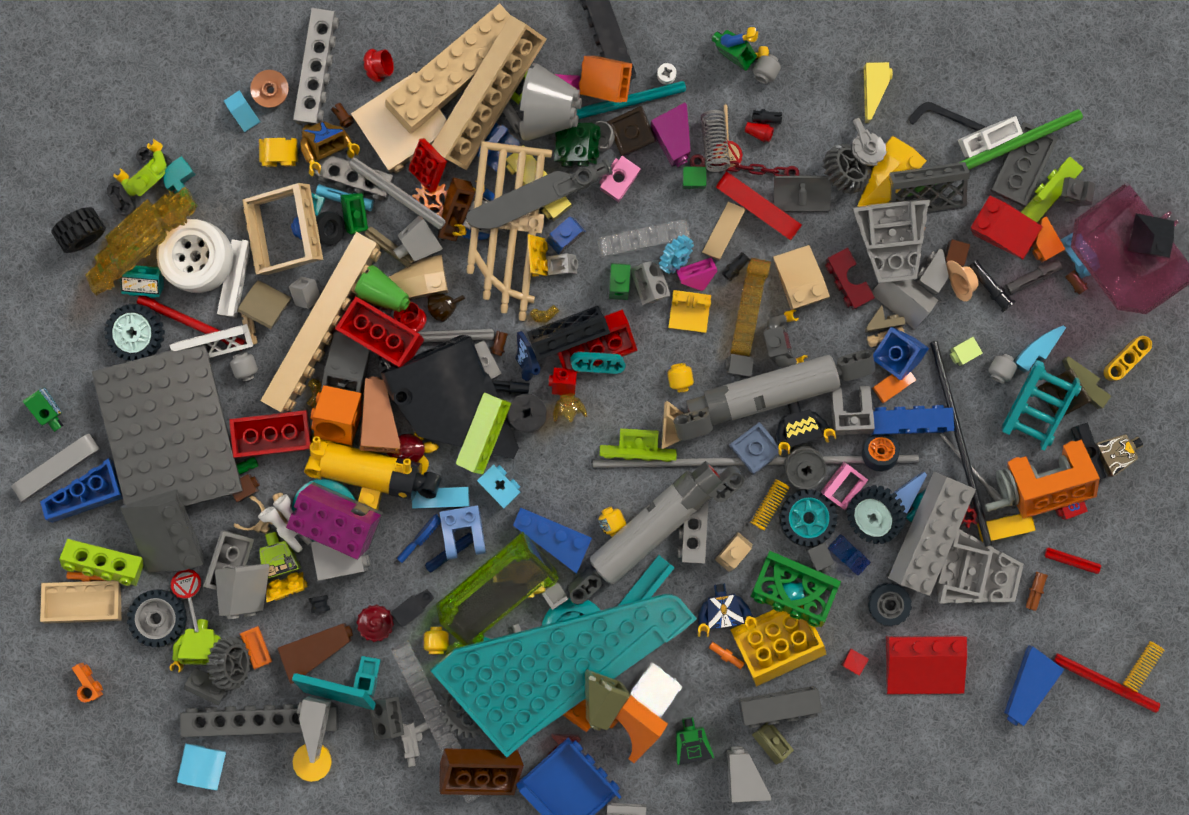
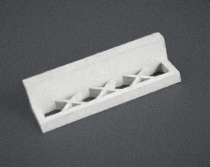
M232 239L231 245L234 261L231 273L223 282L217 314L237 318V310L240 305L251 249L249 241Z
M247 324L170 344V348L173 351L208 344L212 347L208 353L209 358L253 346ZM244 334L247 344L240 345L235 342L237 335ZM225 339L230 342L227 349L223 350L216 346L219 340Z

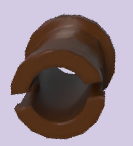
M337 103L335 105L336 108L332 107L331 111L340 121V126L348 128L354 123L353 116L347 113L341 103Z
M1076 270L1065 276L1073 286L1074 292H1077L1078 295L1088 289L1086 286L1087 282H1083Z
M496 331L493 347H490L492 354L502 356V353H505L504 346L508 336L507 333Z

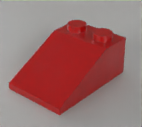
M989 196L972 224L971 231L974 236L1024 260L1043 226L1007 203Z

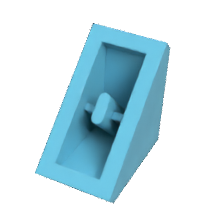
M240 90L224 100L229 111L244 132L260 123V120Z

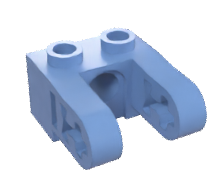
M478 505L440 512L447 560L457 558L454 533L456 530L471 528L476 555L486 553Z

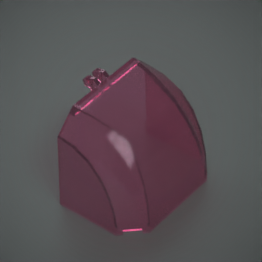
M1126 181L1075 219L1071 248L1117 310L1148 314L1189 285V262L1174 242L1170 258H1160L1127 251L1135 213L1153 217L1154 215ZM1168 211L1160 218L1167 219L1172 213ZM1177 220L1174 221V226L1179 223Z

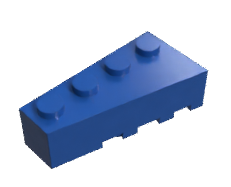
M934 405L931 409H925V406H913V409L906 410V407H894V410L888 411L886 407H877L873 411L875 429L871 435L944 433L954 431L953 407L944 408V405Z
M108 458L103 464L96 468L94 467L87 474L79 479H75L65 488L59 489L40 501L45 520L53 523L123 499L114 461Z
M520 508L513 524L514 527L577 574L592 539L591 537L523 508Z

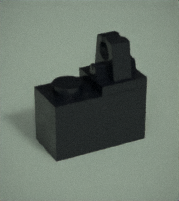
M426 589L417 595L409 597L391 613L403 628L426 610L425 607L434 599V596Z

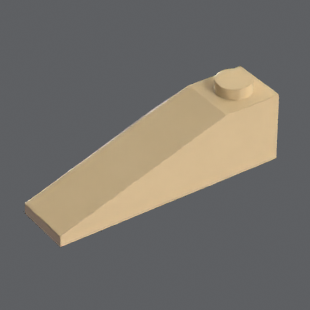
M442 255L422 258L410 267H406L389 276L394 283L409 295V300L448 293Z

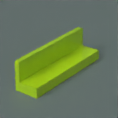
M487 393L483 394L457 458L456 465L473 473L484 474L512 404L511 402Z

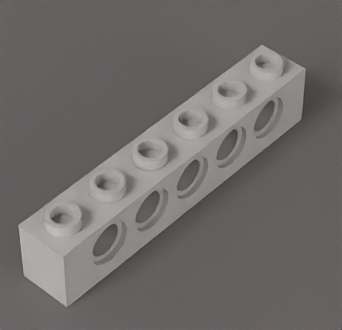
M311 9L293 119L297 124L313 126L323 121L324 111L321 110L322 103H326L327 92H324L325 85H328L330 80V74L327 73L328 66H332L333 55H330L331 47L334 48L336 43V36H333L334 29H338L339 18H336L337 16L334 11ZM320 28H328L325 34L321 35L318 33ZM318 46L325 47L322 53L315 52ZM316 64L322 65L321 70L318 72L312 70ZM312 83L319 84L316 90L309 89ZM308 102H316L314 108H306Z

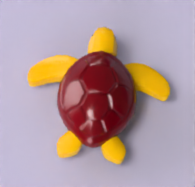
M407 433L398 436L400 442L399 453H387V456L410 459V461L422 463V474H424L429 467V461L424 454L435 452L439 446L430 441L424 443L422 441L424 438L418 437L416 433L415 435Z

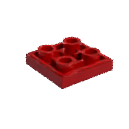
M422 138L418 141L408 170L432 193L437 190L447 161L425 138Z

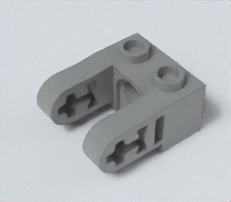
M859 386L860 412L846 413V411H843L841 387L838 390L831 391L832 426L835 434H872L875 427L870 386Z

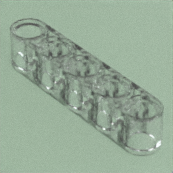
M682 219L600 237L596 241L600 258H607L608 255L611 257L643 250L645 247L648 249L672 243L673 239L677 240L679 235L681 237L685 235L691 239L688 220Z

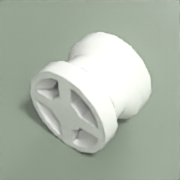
M669 63L662 64L658 68L657 79L664 85L674 82L676 68Z

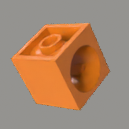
M323 385L322 391L318 392L316 396L317 406L312 408L310 416L313 419L311 430H314V437L318 436L323 440L352 446L362 415L361 393Z

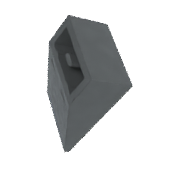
M335 331L324 370L321 391L323 385L359 392L362 396L371 350L339 331Z

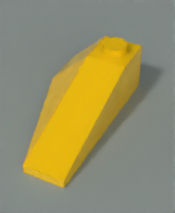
M891 136L886 142L887 152L883 157L884 159L872 168L871 178L863 190L857 207L888 203L891 200L889 173L921 168L927 160L914 148Z

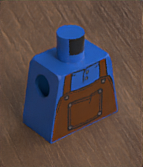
M570 216L549 234L547 242L560 255L586 231L574 217Z

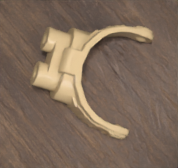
M252 495L249 497L252 501L258 503L261 512L265 510L261 501ZM260 520L251 528H245L234 523V527L247 531L254 530L258 533L261 531L267 534L270 530L268 526L269 524L272 525V523Z

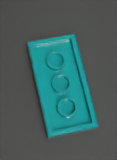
M297 673L293 675L292 681L304 693L370 710L375 708L376 703L365 690Z

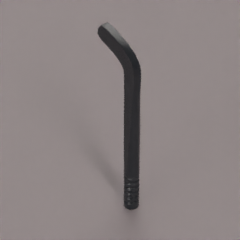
M932 102L921 104L909 118L910 123L915 124L926 111H932L976 131L986 128L982 124Z

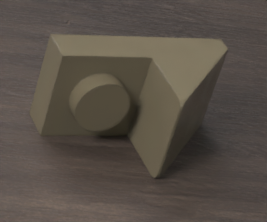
M881 305L865 328V333L890 329V327H903L905 319L897 314L887 316V320H885L883 306Z

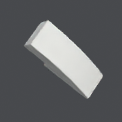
M1014 116L958 139L964 156L970 158L1023 134L1017 117Z

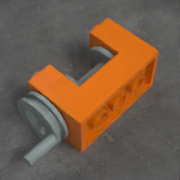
M1070 441L1063 445L1062 455L1059 456L1060 468L1037 474L1036 469L1033 465L1029 464L1026 456L1022 458L1016 457L1008 461L1007 468L996 471L997 485L1002 500L985 504L986 511L989 512L1006 506L1011 507L1014 504L1017 505L1022 519L1097 497L1100 478L1083 441Z

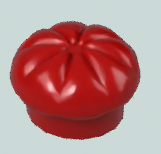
M370 49L365 53L363 62L368 78L376 83H380L385 77L392 75L394 63L388 50L377 51Z
M410 302L407 309L401 312L394 311L393 316L395 320L417 333L425 327L426 314L415 303Z

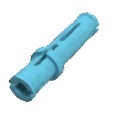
M321 184L316 189V195L340 203V195L351 194ZM363 197L365 210L371 212L374 200Z

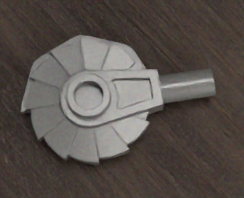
M856 118L853 120L858 134L852 141V154L863 165L877 166V163L884 159L883 157L887 152L886 144H884L881 137L873 133L870 134L868 129L865 130L860 118Z

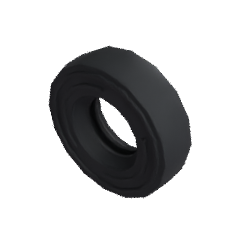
M331 211L321 212L316 217L320 244L327 246L335 245L341 241L344 235L345 223L338 213ZM331 221L334 227L333 232L327 236L324 233V226L327 222Z

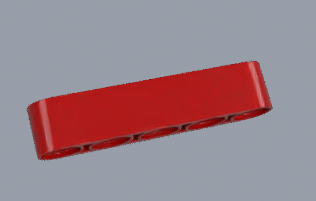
M727 171L715 186L789 240L794 238L802 226L798 221Z

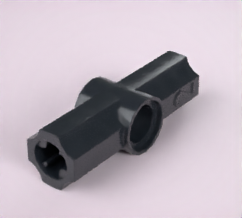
M1088 422L1072 427L1071 430L1075 442L1082 440L1085 448L1089 447L1092 450L1090 458L1100 480L1106 478L1099 456L1100 451L1098 446L1095 445Z

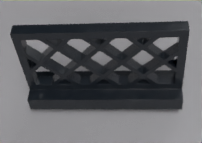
M595 306L528 331L527 334L536 358L540 360L610 334V331L599 306Z

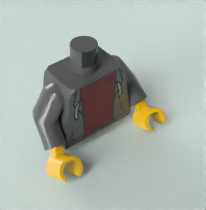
M797 310L786 311L784 314L770 318L767 321V328L764 330L769 357L781 368L804 362L803 359L808 358L806 355L796 359L793 357L786 322H793L799 319L793 317V313Z

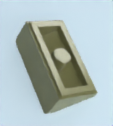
M765 723L752 734L776 765L783 762L794 751L774 725Z

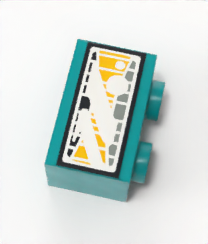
M125 264L120 273L121 294L155 298L160 297L164 289V277L159 267Z

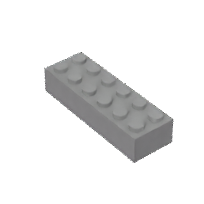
M933 472L889 574V579L930 596L976 489Z

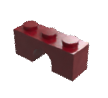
M848 247L826 259L825 267L829 274L834 275L836 279L834 284L838 291L842 290L845 296L843 301L847 308L851 307L854 310L875 298L866 281L859 285H854L848 281V270L857 265Z

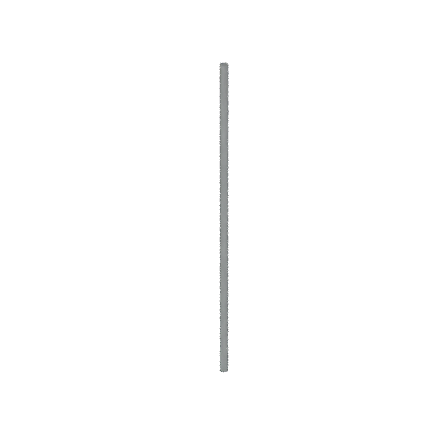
M899 455L896 463L919 462V455ZM823 456L825 464H842L843 462L847 464L864 463L862 456ZM777 457L768 465H785L786 457ZM739 458L676 459V461L672 460L670 462L655 459L651 461L642 459L593 460V468L700 466L705 461L711 466H737L744 464Z

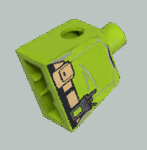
M276 532L265 535L268 546L260 548L259 551L261 564H269L268 578L301 569L293 549L286 541L279 542Z

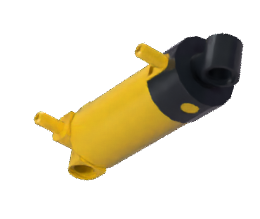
M318 436L313 438V442L310 445V456L304 469V473L307 476L321 480L323 477L408 500H413L417 491L425 498H435L442 480L438 474L433 472L422 474V463L370 451H359L358 448L333 443L332 441L320 439Z

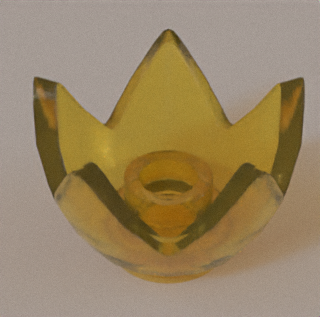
M575 394L561 395L553 410L554 422L557 421L558 416L562 415L569 422H572L576 412L578 414L582 413L584 417L588 416L584 404L579 398L575 397Z

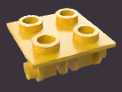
M528 234L531 276H548L547 242L545 238Z
M673 290L668 328L706 333L711 295Z
M294 572L282 580L276 579L271 581L267 585L266 602L278 601L285 598V596L288 597L289 594L293 595L294 592L304 591L308 587L306 580H304V573Z

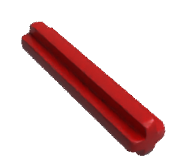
M1047 548L1044 554L1046 558L1095 574H1099L1101 570V564L1052 548Z

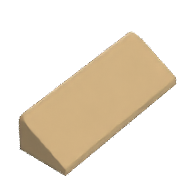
M730 202L727 203L702 253L718 261L720 260L746 210L745 208Z

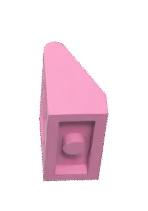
M843 462L820 492L846 510L851 499L861 491L868 482V479ZM852 472L860 479L841 503L832 495L849 473Z

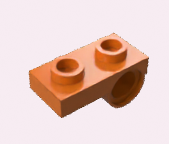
M79 663L72 667V670L82 684L77 690V697L81 702H90L103 696V688L97 680L94 681L91 676L93 674L92 670L87 664ZM86 688H89L92 691V696L90 698L86 697L84 694Z

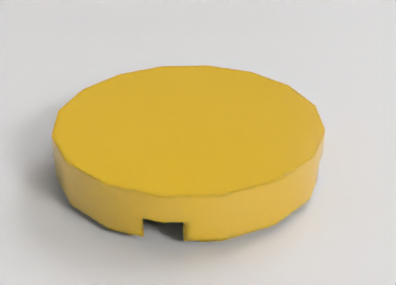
M305 744L298 748L293 757V769L301 779L309 782L324 778L332 765L330 752L324 745H322L320 758L315 763H310Z

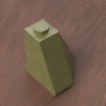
M586 669V719L593 729L599 731L601 728L608 730L630 693L622 682Z

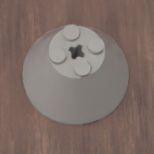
M532 63L534 67L528 69L520 110L524 111L523 121H520V134L524 141L533 140L571 127H577V109H581L582 98H579L580 90H577V88L538 63Z

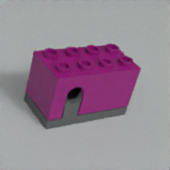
M312 482L299 493L294 505L297 510L291 514L286 528L358 560L370 548L383 512Z

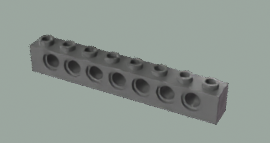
M331 702L325 731H337L339 729L338 706H333V702ZM283 704V708H275V705H263V709H256L255 705L244 706V709L236 710V706H227L225 710H217V707H206L205 711H198V708H186V712L180 713L181 737L302 732L300 723L294 719V715L298 710V707H294V704ZM277 713L284 717L283 723L275 721ZM257 714L264 717L263 724L256 722L255 717ZM237 715H242L244 717V725H240L237 723ZM218 716L225 718L224 726L217 723ZM198 717L205 718V726L198 724Z

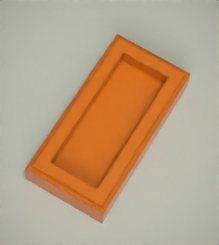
M259 626L240 633L243 643L246 644L245 648L249 649L248 655L251 656L250 661L253 669L273 662Z

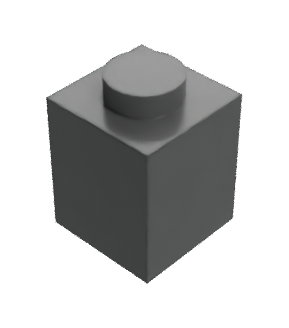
M731 354L730 358H726L725 369L728 370L727 374L750 378L754 358Z
M825 542L806 549L814 570H820L823 573L831 569L834 561Z

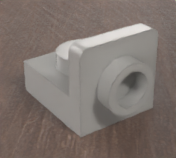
M567 253L547 256L548 275L577 274L578 260L576 255Z

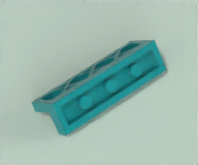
M658 555L618 606L651 598L675 567Z

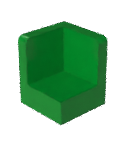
M706 167L683 168L682 189L706 188Z

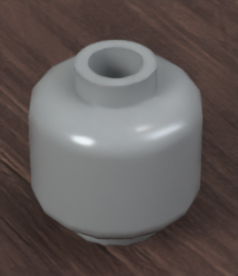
M771 54L760 56L753 68L754 78L763 84L774 82L781 69L778 58Z
M247 352L232 356L233 359L230 361V366L235 378L243 379V381L253 379V374L258 371L254 356Z
M1007 354L995 356L988 369L991 374L990 378L1002 384L1011 381L1017 370V365L1013 362L1014 358Z

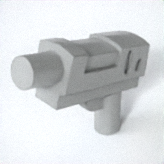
M428 721L416 727L414 722L408 725L403 723L404 735L401 736V740L403 741L404 758H407L408 767L416 766L415 756H420L418 741L422 740V732L431 728Z

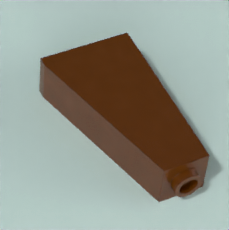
M342 623L278 647L290 684L294 683L292 681L294 674H308L351 642L353 632L350 625L346 626V623Z

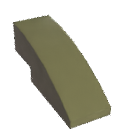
M1065 357L1062 360L1065 369H1073L1092 401L1090 403L1097 409L1104 408L1111 395L1096 385L1100 378L1071 357Z

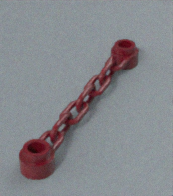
M700 154L693 155L690 159V166L706 167L705 157ZM697 158L701 160L699 165L694 163V160ZM730 161V164H737L735 166L737 169H726V171L733 172L743 169L757 175H763L767 172L773 173L774 176H790L788 172L793 170L795 176H799V170L795 166L767 169L761 164L743 166L737 161ZM727 163L710 164V165H712V166H722V165H725V164H727ZM752 166L762 167L760 169L762 172L751 171L754 170ZM779 170H785L784 175L776 173H779Z

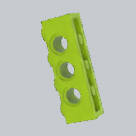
M67 539L59 558L61 567L67 571L73 572L75 570L82 572L86 576H99L103 580L118 581L125 586H137L144 567L142 557ZM82 557L87 558L85 561H78ZM105 562L103 566H97L98 563ZM118 567H124L123 570L116 571Z

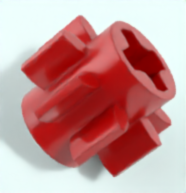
M969 505L966 512H971V520L963 518L961 523H966V528L970 527V523L977 525L975 521L977 517L975 508L970 509Z

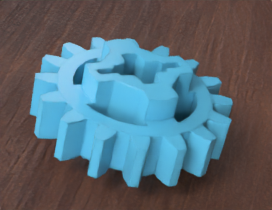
M679 235L677 240L673 239L671 244L668 243L663 251L664 254L660 257V268L670 274L671 272L675 273L676 269L679 270L682 265L684 266L688 262L687 259L690 258L689 255L693 252V241L685 235H682V237Z

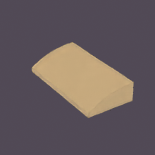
M118 581L41 583L40 622L122 621L121 588Z

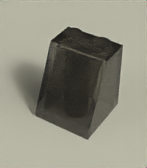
M651 663L628 692L630 693L629 696L632 695L661 718L682 688V685L679 684L675 677L666 674L661 666Z

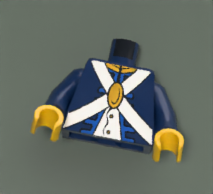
M725 583L714 585L715 596L707 597V601L702 603L698 613V637H700L701 631H705L708 637L710 629L745 624L746 629L749 631L748 625L753 623L757 628L756 619L753 618L747 603L734 593L727 594Z

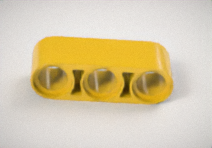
M1147 336L1134 338L1105 367L1104 377L1109 381L1122 379L1151 350V339ZM1139 340L1144 343L1143 350H1140L1138 348L1137 344ZM1125 354H1128L1131 357V362L1129 364L1126 363L1124 360ZM1112 367L1116 368L1118 371L1116 377L1112 376L1111 374Z
M1021 514L986 521L991 541L1036 531L1032 516L1022 519ZM977 523L980 539L983 542L979 523Z

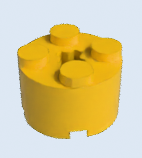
M286 138L259 139V163L262 166L277 167V163L286 167L296 166V162H298L296 138H291V140H286Z

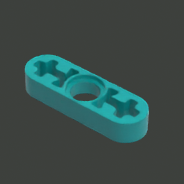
M576 352L570 357L572 368L579 372L618 374L623 372L626 367L623 357L619 354ZM596 360L603 361L599 366L593 365Z

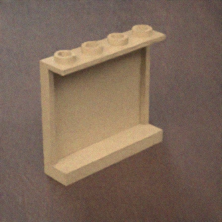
M415 72L351 113L390 174L392 172H400L404 168V164L409 161L411 162L419 139L425 138L432 145L447 121L441 110H439L410 134L385 107L386 98L414 76Z

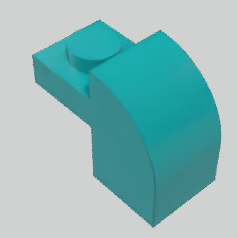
M182 156L166 168L164 184L170 192L177 189L174 193L179 200L182 201L184 199V201L189 203L194 198L183 183L196 174Z
M361 656L353 688L365 690L370 697L374 696L381 659Z

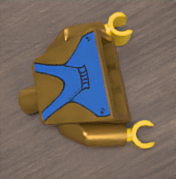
M322 121L313 126L305 125L303 128L301 151L306 162L310 164V176L314 175L313 169H316L320 174L321 165L315 162V159L318 161L348 147L347 156L349 158L359 154V145L351 143V138L341 126H335Z

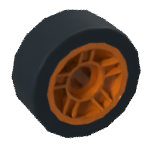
M873 434L864 443L862 458L868 468L879 472L888 471L898 461L900 447L898 442L888 434Z

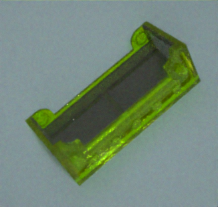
M522 532L436 604L440 624L464 646L484 641V633L539 587L548 588L554 586L557 580H559L557 571L532 540Z

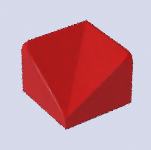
M850 648L841 665L860 676L869 659Z

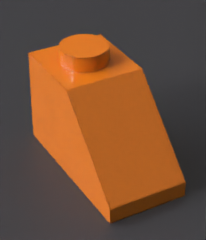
M1047 216L1039 220L1038 224L1043 226L1032 245L1034 249L1032 250L1033 255L1041 263L1065 250Z

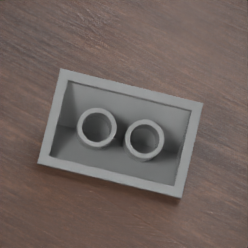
M913 279L878 283L872 290L874 297L895 315L898 314L899 317H904L905 323L914 330L929 315L938 302L937 298Z
M221 530L203 587L217 590L215 569L246 565L254 539L227 530Z

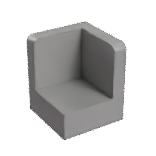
M301 276L289 286L296 306L309 309L320 297L314 279Z
M558 582L542 593L552 610L569 599Z

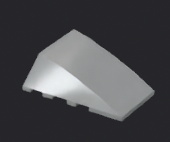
M930 200L891 202L853 208L878 283L917 279Z
M959 529L936 581L938 602H1015L1024 564L994 549L992 546L985 547L982 541Z

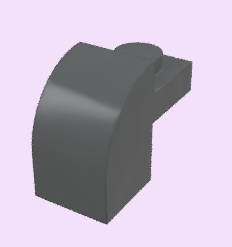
M1065 177L1061 196L1065 197V202L1076 206L1092 205L1095 184L1090 181L1083 182L1071 177Z

